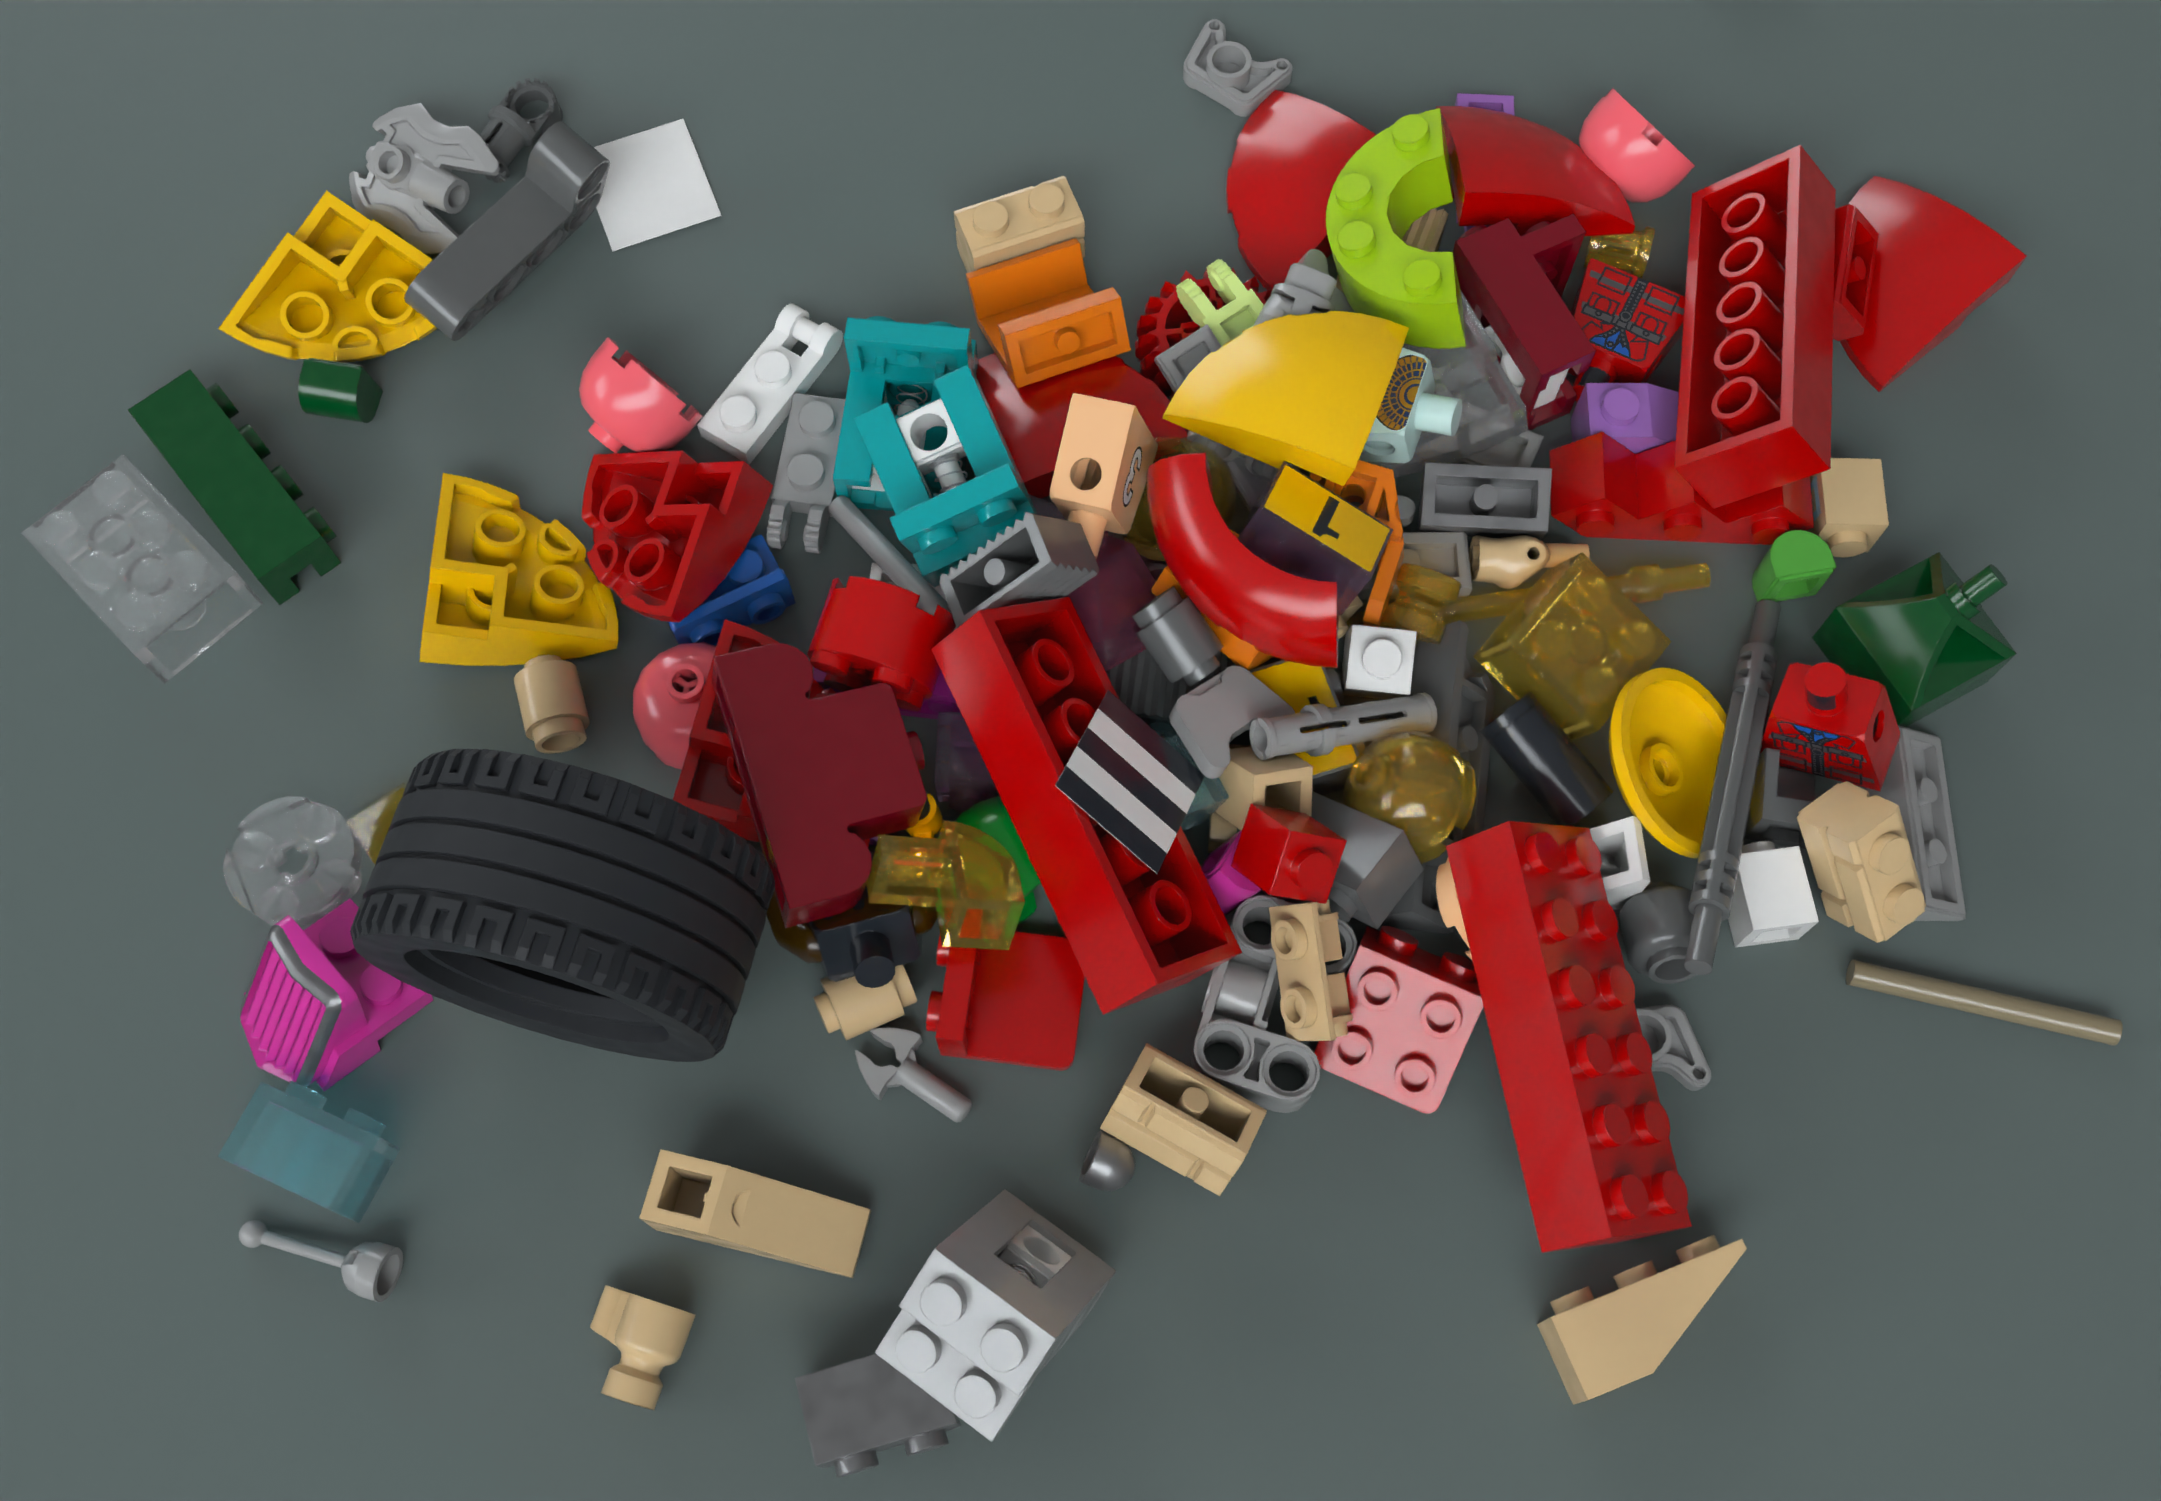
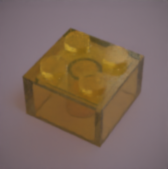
M1582 552L1546 570L1473 657L1517 701L1531 691L1568 737L1574 740L1600 730L1612 715L1615 702L1624 685L1636 675L1648 671L1672 641Z

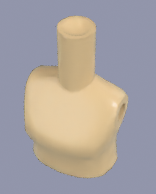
M1477 535L1472 537L1469 548L1471 580L1494 583L1500 588L1512 589L1521 585L1542 568L1587 569L1590 556L1589 545L1544 543L1535 537L1527 535L1489 538Z

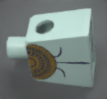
M1402 347L1390 383L1359 460L1365 462L1406 463L1413 458L1422 431L1452 437L1456 434L1461 419L1462 400L1434 394L1435 380L1431 361L1425 355Z

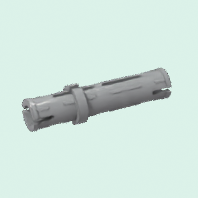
M1425 692L1417 693L1413 696L1368 701L1328 708L1324 704L1305 705L1300 713L1254 719L1250 726V744L1254 754L1260 760L1306 752L1310 756H1323L1330 754L1334 747L1378 741L1408 734L1432 732L1437 724V708L1432 697ZM1382 718L1387 719V720L1377 721V722H1371V723H1364V724H1360V723H1359V722H1363V721H1370V720H1376V719H1382ZM1329 727L1328 729H1324V730H1321V731L1301 733V732L1310 731V730H1313V729H1320V728Z

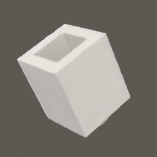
M1352 625L1345 635L1341 685L1344 695L1377 699L1410 696L1417 631Z
M1771 841L1755 842L1743 846L1731 912L1728 918L1735 948L1797 940L1819 922L1799 846L1775 849V845Z

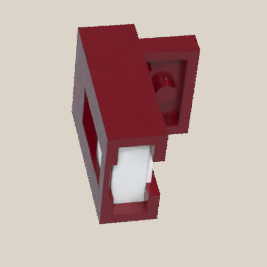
M1574 214L1553 223L1550 221L1539 222L1530 227L1522 236H1520L1509 218L1488 227L1478 225L1463 233L1455 241L1452 251L1462 296L1466 347H1463L1509 422L1530 431L1570 413L1577 394L1566 378L1567 372L1571 367L1577 375L1587 371L1596 352L1561 298L1586 231Z

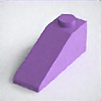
M1586 383L1571 417L1572 442L1604 432L1633 453L1638 454L1675 441L1679 392L1649 383Z

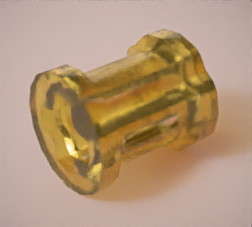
M1646 226L1642 231L1634 230L1633 234L1590 236L1583 268H1587L1590 259L1594 258L1620 270L1629 271L1632 275L1642 279L1649 259L1655 228ZM1606 245L1615 246V247H1620V248H1624V249H1629L1630 251H1628V250H1623V249H1619V248H1614V247H1609V246H1606Z

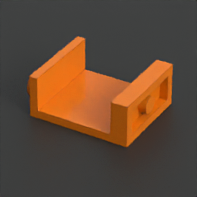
M1076 238L966 273L977 324L1017 388L1131 351L1121 297L1113 287L1096 293L1093 292L1087 282L1081 247Z

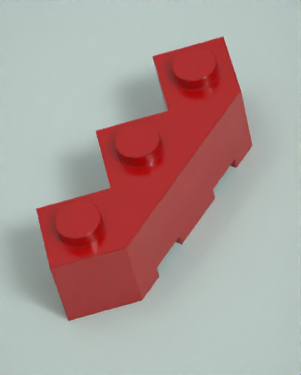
M1599 432L1549 451L1550 468L1552 469L1551 516L1584 537L1772 545L1785 532L1814 528L1810 476L1713 509L1675 470L1676 440L1635 454L1604 432Z

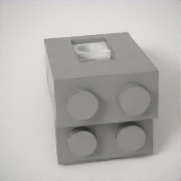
M1004 1189L934 1248L899 1304L901 1311L875 1353L992 1442L1001 1432L1037 1375L1083 1324L1113 1278L1116 1270Z

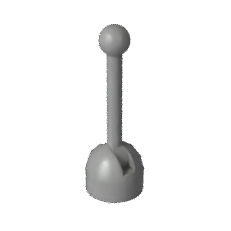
M250 1220L244 1223L239 1230V1240L246 1247L256 1248L264 1244L341 1268L342 1280L346 1288L359 1297L375 1302H382L389 1297L402 1271V1250L382 1242L365 1241L353 1247L346 1255L270 1232L266 1225L259 1220Z

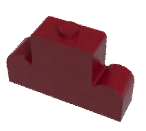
M778 643L715 656L712 684L761 849L773 871L776 884L774 892L784 926L788 928L841 914L853 908L862 898L872 868L871 852L863 840L916 826L926 803L927 794L919 770H923L925 767L922 745L915 731L906 732L892 687L886 683H878L810 699L814 678L813 668L809 659L798 648Z

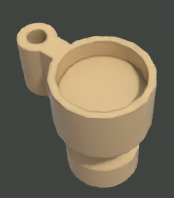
M605 1285L590 1328L618 1347L621 1351V1360L619 1364L609 1369L601 1393L633 1405L654 1410L663 1387L659 1378L660 1372L665 1366L674 1364L681 1357L696 1315Z

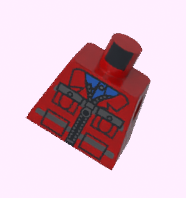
M1591 258L1575 296L1571 314L1596 352L1587 371L1577 375L1571 367L1567 372L1576 376L1572 386L1577 394L1575 401L1578 403L1586 383H1646L1676 344L1683 331L1685 296Z
M1796 662L1788 666L1767 722L1761 752L1765 748L1779 749L1780 766L1842 782L1847 781L1857 786L1881 791L1900 739V730L1886 688L1878 681L1846 674L1840 666L1834 663L1823 662L1811 666Z

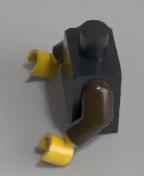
M927 793L930 804L928 815L919 820L916 826L906 829L914 837L915 847L909 848L908 841L870 851L872 868L862 898L853 908L841 914L785 928L775 892H773L766 917L778 944L806 963L820 962L828 979L838 982L855 976L859 984L868 988H878L886 985L895 975V966L916 961L922 955V934L932 930L948 900V886L942 857V845L935 844L934 835L939 832L943 820L935 798Z

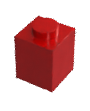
M1250 804L1231 867L1269 895L1326 904L1347 840L1306 813Z

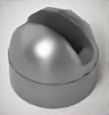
M1099 1131L1087 1152L1079 1181L1104 1191H1114L1124 1187L1134 1175L1135 1160L1131 1150L1121 1140L1108 1133Z

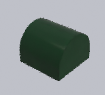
M314 358L304 359L299 377L298 396L301 408L306 414L369 423L373 420L383 391L362 366Z

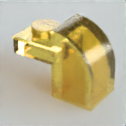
M943 820L938 839L879 835L872 868L866 883L869 903L936 907L943 947L1009 950L1025 900L1017 865L1005 847L979 829Z

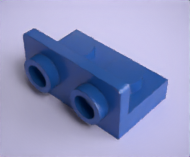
M760 534L749 540L743 553L725 579L700 606L681 622L667 621L678 645L705 642L717 646L725 619L744 626L753 623L758 625L765 624L778 618L785 611L786 607L796 602L784 570L779 568L764 537Z

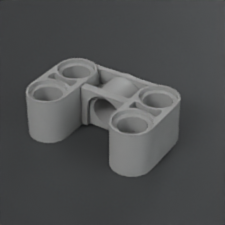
M1258 895L1250 897L1241 903L1234 914L1230 928L1242 953L1213 969L1201 1009L1203 1016L1194 1041L1191 1068L1262 1108L1279 1113H1290L1298 1111L1308 1103L1320 1078V1065L1317 1056L1307 1045L1297 1040L1266 1031L1279 987L1275 952L1271 943L1261 945L1250 941L1244 934L1243 927L1255 921L1271 925L1269 907L1292 905L1294 903L1272 896ZM1337 919L1343 959H1340L1337 963L1326 965L1327 974L1345 972L1346 976L1356 954L1357 940L1352 928L1345 921ZM1218 1042L1227 1043L1238 1052L1241 1061L1233 1069L1218 1070L1207 1062L1204 1051L1211 1044ZM1279 1063L1292 1064L1302 1073L1304 1086L1295 1091H1283L1271 1081L1269 1069Z

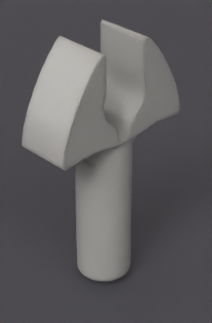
M874 1028L870 1030L873 1038L896 1052L899 1067L893 1065L877 1066L867 1056L855 1050L856 1060L863 1078L878 1100H882L888 1088L903 1086L956 1123L964 1120L969 1114L972 1107V1102L969 1098L917 1063L915 1051L923 1043L920 1034L899 1028Z

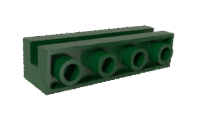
M189 369L128 409L132 417L257 580L279 605L300 592L291 580V577L311 564L322 577L341 564V561L327 544L337 537L314 506L303 513L294 501L303 496V492L281 464L271 471L267 468L262 459L270 455L271 452L249 424L238 430L230 419L237 415L239 411L217 383L206 389L191 369Z

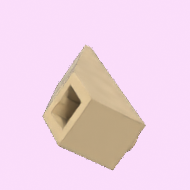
M660 1149L639 1218L657 1231L853 1278L871 1209L728 1165Z
M1712 1235L1676 1250L1681 1264L1658 1273L1651 1260L1613 1276L1618 1290L1595 1299L1589 1286L1551 1301L1550 1304L1555 1312V1316L1537 1325L1572 1404L1590 1400L1654 1373L1747 1248L1743 1240L1740 1239L1720 1247L1715 1235Z

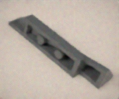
M1461 620L1426 630L1419 637L1413 662L1410 696L1425 692L1432 697L1437 708V724L1432 732L1396 737L1377 819L1404 830L1424 870L1380 926L1439 934L1453 933L1454 926L1447 928L1440 914L1436 895L1437 870L1439 865L1447 861V845L1483 831L1491 744L1480 731L1493 721L1495 691L1487 673H1473L1466 658L1467 634L1470 631L1467 624Z

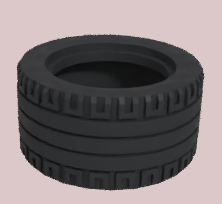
M450 749L429 755L413 768L402 795L403 797L397 806L379 852L376 865L365 888L363 901L360 903L351 926L350 933L358 954L373 966L396 979L437 998L502 1022L561 1040L621 1054L674 1062H700L711 1059L724 1048L734 1015L737 1013L745 982L753 963L755 950L760 941L766 922V913L776 885L773 871L766 858L744 838L715 820L672 799L626 781L570 764L497 750Z

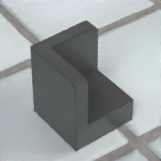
M1765 748L1760 753L1744 839L1771 841L1774 844L1791 847L1799 846L1806 849L1797 817L1799 811L1814 801L1816 778L1811 773L1779 768L1780 750Z

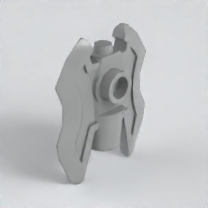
M421 103L397 107L380 116L372 124V127L377 132L385 135L383 141H378L375 146H371L366 152L368 175L365 176L354 171L349 174L352 202L356 210L371 221L374 219L381 225L399 233L406 242L424 254L441 253L459 235L434 211V208L449 214H456L465 207L470 194L468 183L453 174L452 170L497 176L500 171L499 162L482 137L469 126L448 127L434 120Z

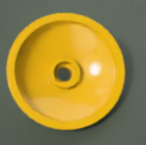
M1655 668L1630 679L1617 697L1609 728L1611 764L1623 799L1633 816L1637 817L1641 822V826L1646 832L1671 851L1685 857L1697 859L1727 714L1714 696L1693 677L1672 668Z

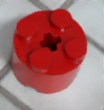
M849 576L845 588L840 579L835 578L832 581L807 655L812 667L826 673L824 678L826 685L844 692L861 688L863 685L870 686L886 683L892 687L899 708L918 712L921 711L924 699H929L933 695L941 669L931 649L955 630L956 624L952 614L938 604L934 616L919 609L917 604L920 595L893 584L865 577Z

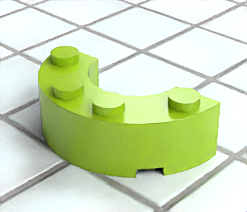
M1440 108L1401 117L1393 125L1370 139L1351 157L1338 175L1330 193L1326 210V229L1344 295L1355 313L1387 319L1409 327L1404 344L1433 349L1466 347L1462 296L1453 252H1427L1409 246L1402 240L1412 223L1431 209L1453 202L1450 159Z

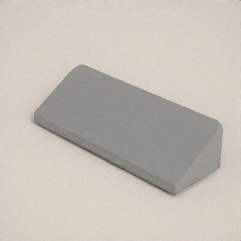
M1898 725L1900 739L1881 791L1866 788V790L1869 792L1870 797L1878 795L1899 805L1926 903L1925 912L1914 921L1966 919L1941 740L1939 736Z

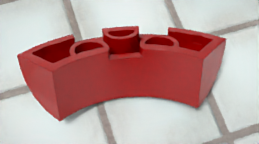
M1206 453L1180 454L1160 459L1150 465L1147 471V499L1151 523L1158 546L1169 569L1182 587L1183 592L1199 611L1217 627H1223L1239 639L1253 645L1256 650L1285 661L1309 666L1338 668L1339 597L1337 582L1317 581L1284 572L1263 561L1246 548L1230 531L1214 503L1212 476Z

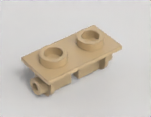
M1329 899L1326 904L1304 902L1301 904L1269 907L1272 929L1271 944L1276 957L1281 994L1280 1010L1285 1023L1286 1037L1297 1041L1336 1040V1037L1348 1035L1347 1022L1352 1021L1353 1016L1350 1013L1345 972L1327 974L1325 962L1343 959L1337 921L1339 919L1338 912H1331Z

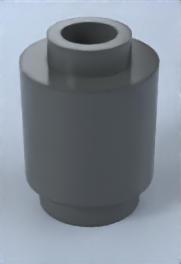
M1174 586L1155 597L1132 615V618L1140 628L1136 635L1170 683L1183 678L1188 686H1192L1221 665L1215 655L1224 647L1190 598L1187 596L1182 598Z

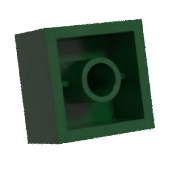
M1940 552L1837 606L1812 637L1828 661L1840 666L1846 674L1878 681L1884 685L1897 724L1903 727L1915 723L1987 683L2017 654L1981 605L1982 602L2008 584L2003 574L1994 565L1990 564L1963 583Z

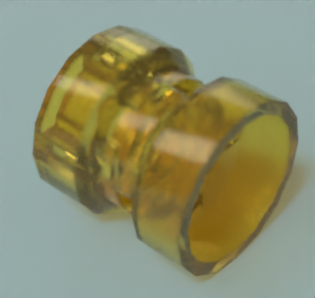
M1403 563L1395 581L1399 588L1396 600L1386 606L1381 624L1391 629L1417 631V640L1438 645L1441 643L1447 627L1443 620L1446 608L1456 602L1462 584L1454 578L1432 569Z

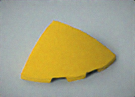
M326 190L295 235L286 233L218 329L243 344L290 360L314 358L346 363L384 356L389 351L403 347L415 340L419 341L437 329L408 305L404 299L412 281L433 259L376 220H369Z
M1328 311L1327 313L1302 315L1290 314L1265 321L1242 331L1241 335L1227 342L1217 351L1208 354L1188 374L1175 392L1162 419L1279 470L1283 462L1286 461L1344 487L1355 470L1396 367L1409 327L1371 315L1344 311Z
M443 473L419 662L461 666L522 665L530 659L542 655H556L562 660L617 649L618 618L611 590L598 581L596 575L586 563V548L578 538L557 519H554L551 523H544L534 515L521 509L519 497L512 492L472 478Z

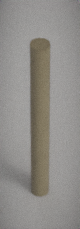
M1854 959L1850 961L1846 972L1847 985L2113 1046L2118 1044L2122 1035L2123 1026L2119 1019Z

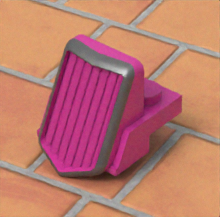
M351 898L304 930L301 929L290 915L274 924L267 934L240 1007V1021L257 1067L298 1088L309 1086L315 1081L325 1092L380 1052L379 1039L433 1001L431 994L396 979L373 966L357 953L350 930L359 907Z

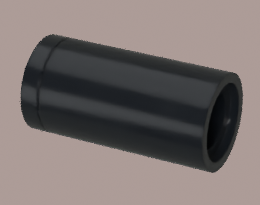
M1531 691L1480 731L1557 825H1574L1613 793V789L1544 706L1538 702V699Z

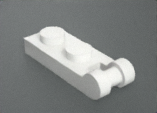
M794 303L786 305L776 320L775 328L697 424L701 437L750 465L790 414L794 393L805 394L836 355L842 344V331L829 323L824 322L818 325L811 321L808 311ZM798 340L808 346L801 357L790 351Z

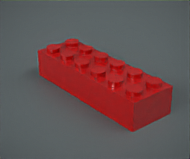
M1801 145L1692 193L1674 468L1713 509L1831 469L1836 189Z
M1070 597L979 610L931 649L1103 1015L1186 984L1242 953L1181 826L1158 874H1156L1055 786L1107 691L1109 690L1118 698Z
M1507 821L1447 845L1446 850L1541 1252L1618 1243L1692 1227L1687 1209V1188L1682 1177L1678 1174L1669 1139V1118L1665 1109L1660 1104L1651 1069L1653 1062L1652 1052L1648 1042L1643 1037L1634 1003L1635 986L1625 968L1617 937L1618 920L1608 902L1600 871L1602 864L1601 854L1596 843L1592 840L1590 829L1586 827Z

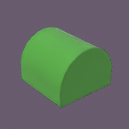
M1792 530L1781 534L1774 541L1753 573L1752 587L1757 602L1761 600L1779 602L1816 595L1837 567L1827 543L1818 535L1805 530Z

